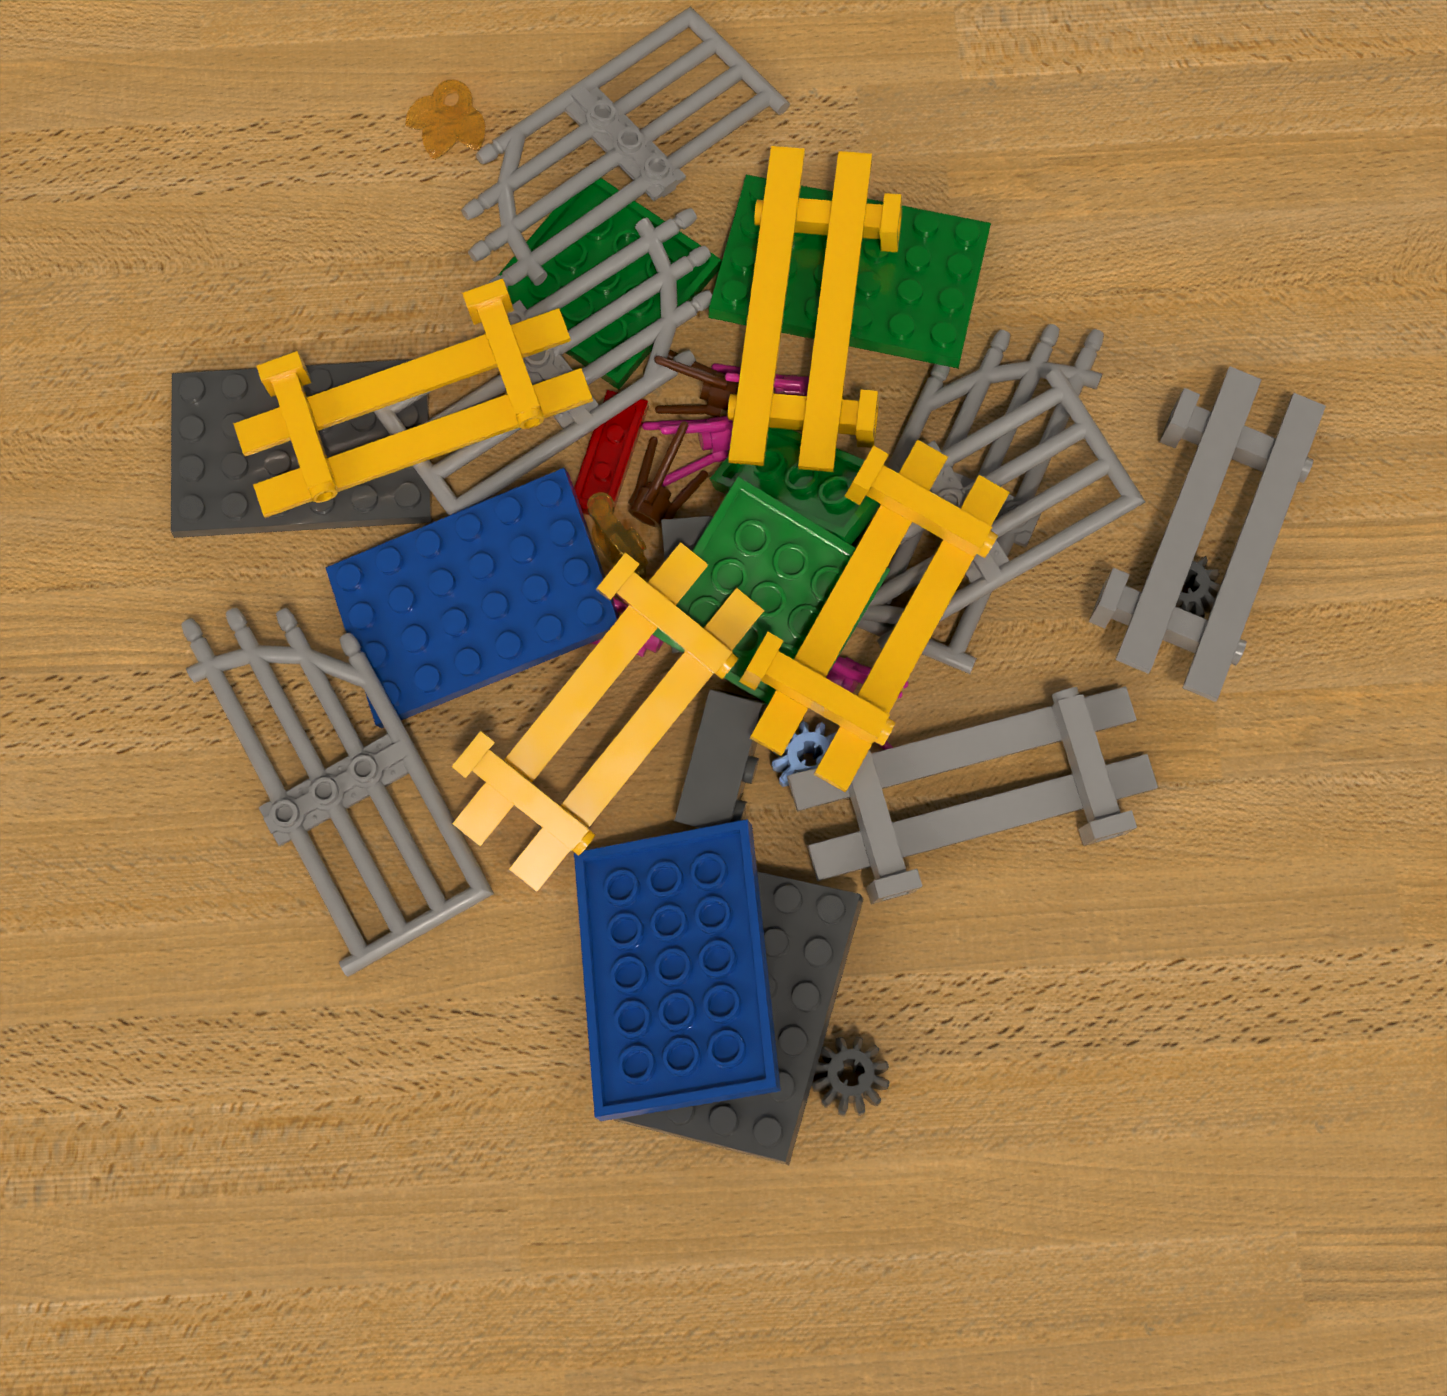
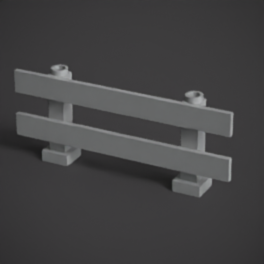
M1231 366L1227 370L1211 412L1196 406L1200 394L1184 388L1169 416L1160 443L1176 448L1182 438L1198 445L1142 592L1126 586L1130 574L1113 568L1102 586L1089 619L1090 623L1104 629L1111 619L1128 625L1115 660L1147 674L1152 669L1162 640L1195 653L1182 688L1214 702L1219 698L1230 665L1236 666L1245 650L1247 641L1240 638L1297 483H1304L1314 460L1307 456L1326 407L1316 401L1293 393L1276 438L1244 426L1262 379ZM1232 459L1263 473L1208 620L1175 606Z
M1126 686L1088 697L1079 694L1077 687H1072L1052 694L1054 704L1050 707L872 754L869 750L846 792L813 775L816 768L788 775L787 779L797 812L851 798L860 828L859 832L807 846L817 881L871 867L875 880L866 887L870 903L875 904L914 893L922 887L918 869L906 871L903 861L905 857L1084 809L1088 822L1078 829L1083 846L1123 836L1136 829L1137 825L1132 810L1120 813L1117 800L1158 788L1148 754L1105 765L1095 733L1137 720ZM1063 742L1072 770L1071 775L904 820L891 821L882 791L884 788L1049 744Z

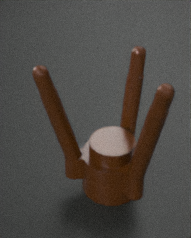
M669 350L667 358L659 355L654 358L656 364L704 382L700 399L708 401L707 405H658L655 408V412L658 414H706L720 417L722 409L728 410L730 394H737L739 383L727 381L725 379L726 373L716 371L696 361L691 366L674 361L673 357L679 353Z
M686 421L680 423L653 482L647 484L658 443L656 437H651L649 440L635 491L628 502L631 505L629 513L637 520L649 526L659 527L661 520L673 519L678 509L708 477L707 471H701L672 503L669 501L671 493L662 487L663 481L689 425Z

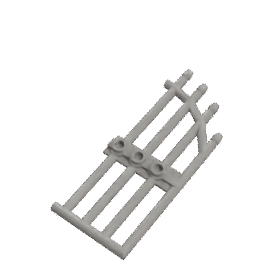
M690 6L492 140L491 144L488 143L476 153V158L482 165L496 159L498 154H505L497 183L478 195L477 199L474 198L461 209V212L467 220L481 215L484 209L488 210L498 203L501 226L487 235L484 241L480 240L474 244L468 251V254L476 262L486 258L491 254L492 250L496 251L508 242L518 261L504 270L501 276L497 275L490 280L489 283L503 278L508 289V286H513L528 276L534 285H540L547 278V273L542 267L547 261L646 193L653 201L661 196L664 198L686 179V175L680 168L770 106L778 115L786 112L790 103ZM688 27L703 41L614 103L599 89ZM714 54L718 55L730 67L641 130L626 116V114ZM741 80L757 94L668 157L653 143L654 140ZM563 112H566L579 125L578 128L518 168L525 139ZM591 138L606 152L605 155L516 215L514 191ZM618 165L633 180L531 252L521 234L530 226Z
M692 208L679 212L675 215L674 219L670 218L654 228L649 218L641 219L635 226L640 235L639 239L528 310L520 300L512 304L514 311L507 313L510 325L558 308H563L648 252L657 271V274L568 330L570 342L523 358L532 385L573 371L562 357L564 353L659 292L661 318L582 369L587 385H590L654 343L644 376L601 405L593 398V402L553 415L561 426V431L458 498L444 479L521 428L458 449L434 465L430 460L413 465L449 516L492 497L678 375V372L656 364L654 358L658 355L667 358L676 328L695 317L698 311L702 312L707 309L712 298V293L706 290L695 295L692 301H686L677 307V280L693 271L695 266L699 267L711 257V253L706 246H701L689 252L687 257L683 256L671 264L663 246V243L677 235L680 229H686L695 222L697 216ZM690 350L681 352L673 357L674 361L691 366L696 361L695 356ZM501 374L427 422L492 400L506 391ZM432 391L373 412L391 436L407 430L396 414Z
M1048 324L1039 338L1040 342L1037 343L1030 361L1000 365L1003 352L1007 350L1011 335L1005 330H999L993 337L990 344L991 348L987 350L979 370L943 387V381L947 379L950 367L935 364L930 373L931 377L925 383L887 467L899 473L900 468L897 465V461L908 456L923 431L931 411L967 394L942 451L966 438L986 393L993 383L1021 379L1006 414L1030 401L1040 378L1046 379V375L1056 368H1061L1078 397L1083 386L1097 389L1103 374L1092 371L1091 368L1097 357L1096 352L1102 346L1104 333L1097 329H1093L1084 342L1085 347L1081 349L1074 366L1048 362L1053 351L1052 347L1055 346L1060 331L1059 327L1053 324ZM1062 402L1056 405L1039 444L1065 429L1070 415ZM1018 428L992 442L978 475L984 477L1001 466ZM1051 458L1026 472L1016 496H1007L995 519L1035 496ZM955 473L964 488L975 482V480ZM1041 513L996 539L1007 557L1013 543L1025 548L1027 547ZM872 519L851 546L857 548ZM923 532L898 546L888 566L891 570L882 585L906 571ZM992 592L966 606L949 646L929 639L922 655L971 674L977 658L966 654L965 651ZM892 600L883 605L890 606ZM860 620L857 627L881 637L888 631H893L896 624Z
M1056 368L1046 375V379L1052 387L1051 389L947 449L941 451L935 440L927 444L948 456L930 491L960 508L974 482L964 488L951 466L1062 402L1075 424L985 475L984 478L1001 487L1082 439L1086 440L1098 460L995 519L991 531L998 535L997 538L1106 475L1109 476L1121 497L1009 561L996 540L985 558L976 554L965 573L971 584L953 595L940 621L1145 503L1144 498L1061 368ZM908 456L897 461V465L900 469L902 468ZM912 522L900 545L926 529ZM933 556L881 585L861 620L896 624L905 608L883 604L918 585ZM892 630L883 634L877 640L881 650L887 642Z
M232 608L226 612V618L231 630L235 631L234 636L241 649L215 656L207 639L203 638V632L198 623L193 618L187 619L181 624L187 641L191 642L190 647L198 663L187 667L186 671L194 683L205 678L209 681L270 798L269 802L259 807L270 833L273 834L280 847L292 840L351 953L350 956L339 961V965L347 977L494 894L461 831L452 824L454 818L365 653L361 652L358 640L352 633H346L339 638L344 654L349 656V663L313 650L301 628L297 627L298 622L288 608H284L276 613V617L281 630L286 633L285 637L290 647L259 645L251 628L247 627V621L238 608ZM269 663L298 664L302 667L348 757L327 769L324 768ZM250 664L309 779L288 791L285 790L224 671ZM325 673L362 687L388 734L364 747ZM407 774H410L470 886L448 900L445 899L386 789V786ZM369 796L430 908L429 911L406 923L347 811L349 807ZM330 818L391 931L369 945H366L307 832Z

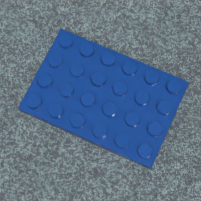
M565 468L326 567L346 633H352L358 640L361 652L365 653L401 721L602 639L619 618L613 598L609 601L595 590L605 578V574L570 475ZM366 694L375 725L382 729L384 726Z
M748 819L585 850L579 856L574 853L595 1118L601 1122L781 1091L753 827Z

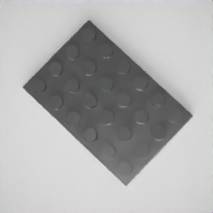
M414 359L305 365L312 383L304 385L303 388L306 397ZM257 368L172 373L171 533L174 538L432 523V492L413 466L340 491L331 500L320 503L312 501L265 518L253 484L300 468L292 442L288 441L245 457L233 423L280 407L277 397L269 395L260 379ZM429 394L396 414L407 429L422 425L430 420ZM374 412L318 431L327 458L390 436Z
M757 871L781 1091L613 1120L790 1165L864 899L858 893Z

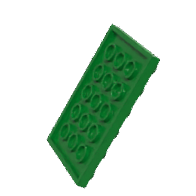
M746 174L709 305L708 318L747 326L760 225H755V206L757 199L764 200L767 178ZM801 185L799 198L832 201V191ZM867 198L868 204L883 205V201ZM902 205L898 252L881 251L880 239L862 238L849 347L959 369L991 223ZM794 233L781 333L810 339L815 338L828 235Z

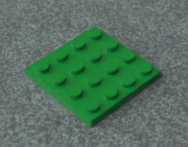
M600 178L556 208L527 240L526 243L531 252L619 190ZM633 201L543 264L542 267L547 273V278L543 283L536 286L526 276L515 285L508 286L507 291L512 304L520 300L528 310L639 239L640 235L635 226L641 219L649 218L654 228L665 221L638 202ZM680 231L677 235L663 243L671 264L683 256L687 257L692 250L701 247V245ZM649 252L561 308L560 312L567 330H570L657 274ZM711 253V257L699 267L695 266L693 271L677 280V307L686 301H692L693 297L706 287L720 270L722 261L719 257ZM514 256L498 275L501 276L504 270L518 261L517 258ZM660 292L573 347L566 354L586 367L661 318ZM654 343L601 378L620 390L650 354Z
M738 476L692 550L708 566L676 606L702 628L706 626L735 588H738L765 610L732 650L733 654L739 659L724 676V679L768 705L776 689L761 681L756 690H753L739 682L767 632L784 640L778 650L779 652L792 659L795 658L856 548ZM886 568L880 581L874 589L871 597L869 598L866 606L864 607L861 615L859 616L856 624L854 625L851 633L849 634L846 642L844 643L841 651L839 652L837 658L839 657L840 653L842 652L843 648L845 647L846 643L848 642L849 638L851 637L852 633L854 632L855 628L857 627L858 623L860 622L861 618L863 617L864 613L866 612L867 608L869 607L870 603L872 602L873 598L875 597L876 593L878 592L879 588L881 587L882 583L884 582L885 578L887 577L891 569ZM657 628L652 634L679 652L684 653L685 650L660 629Z

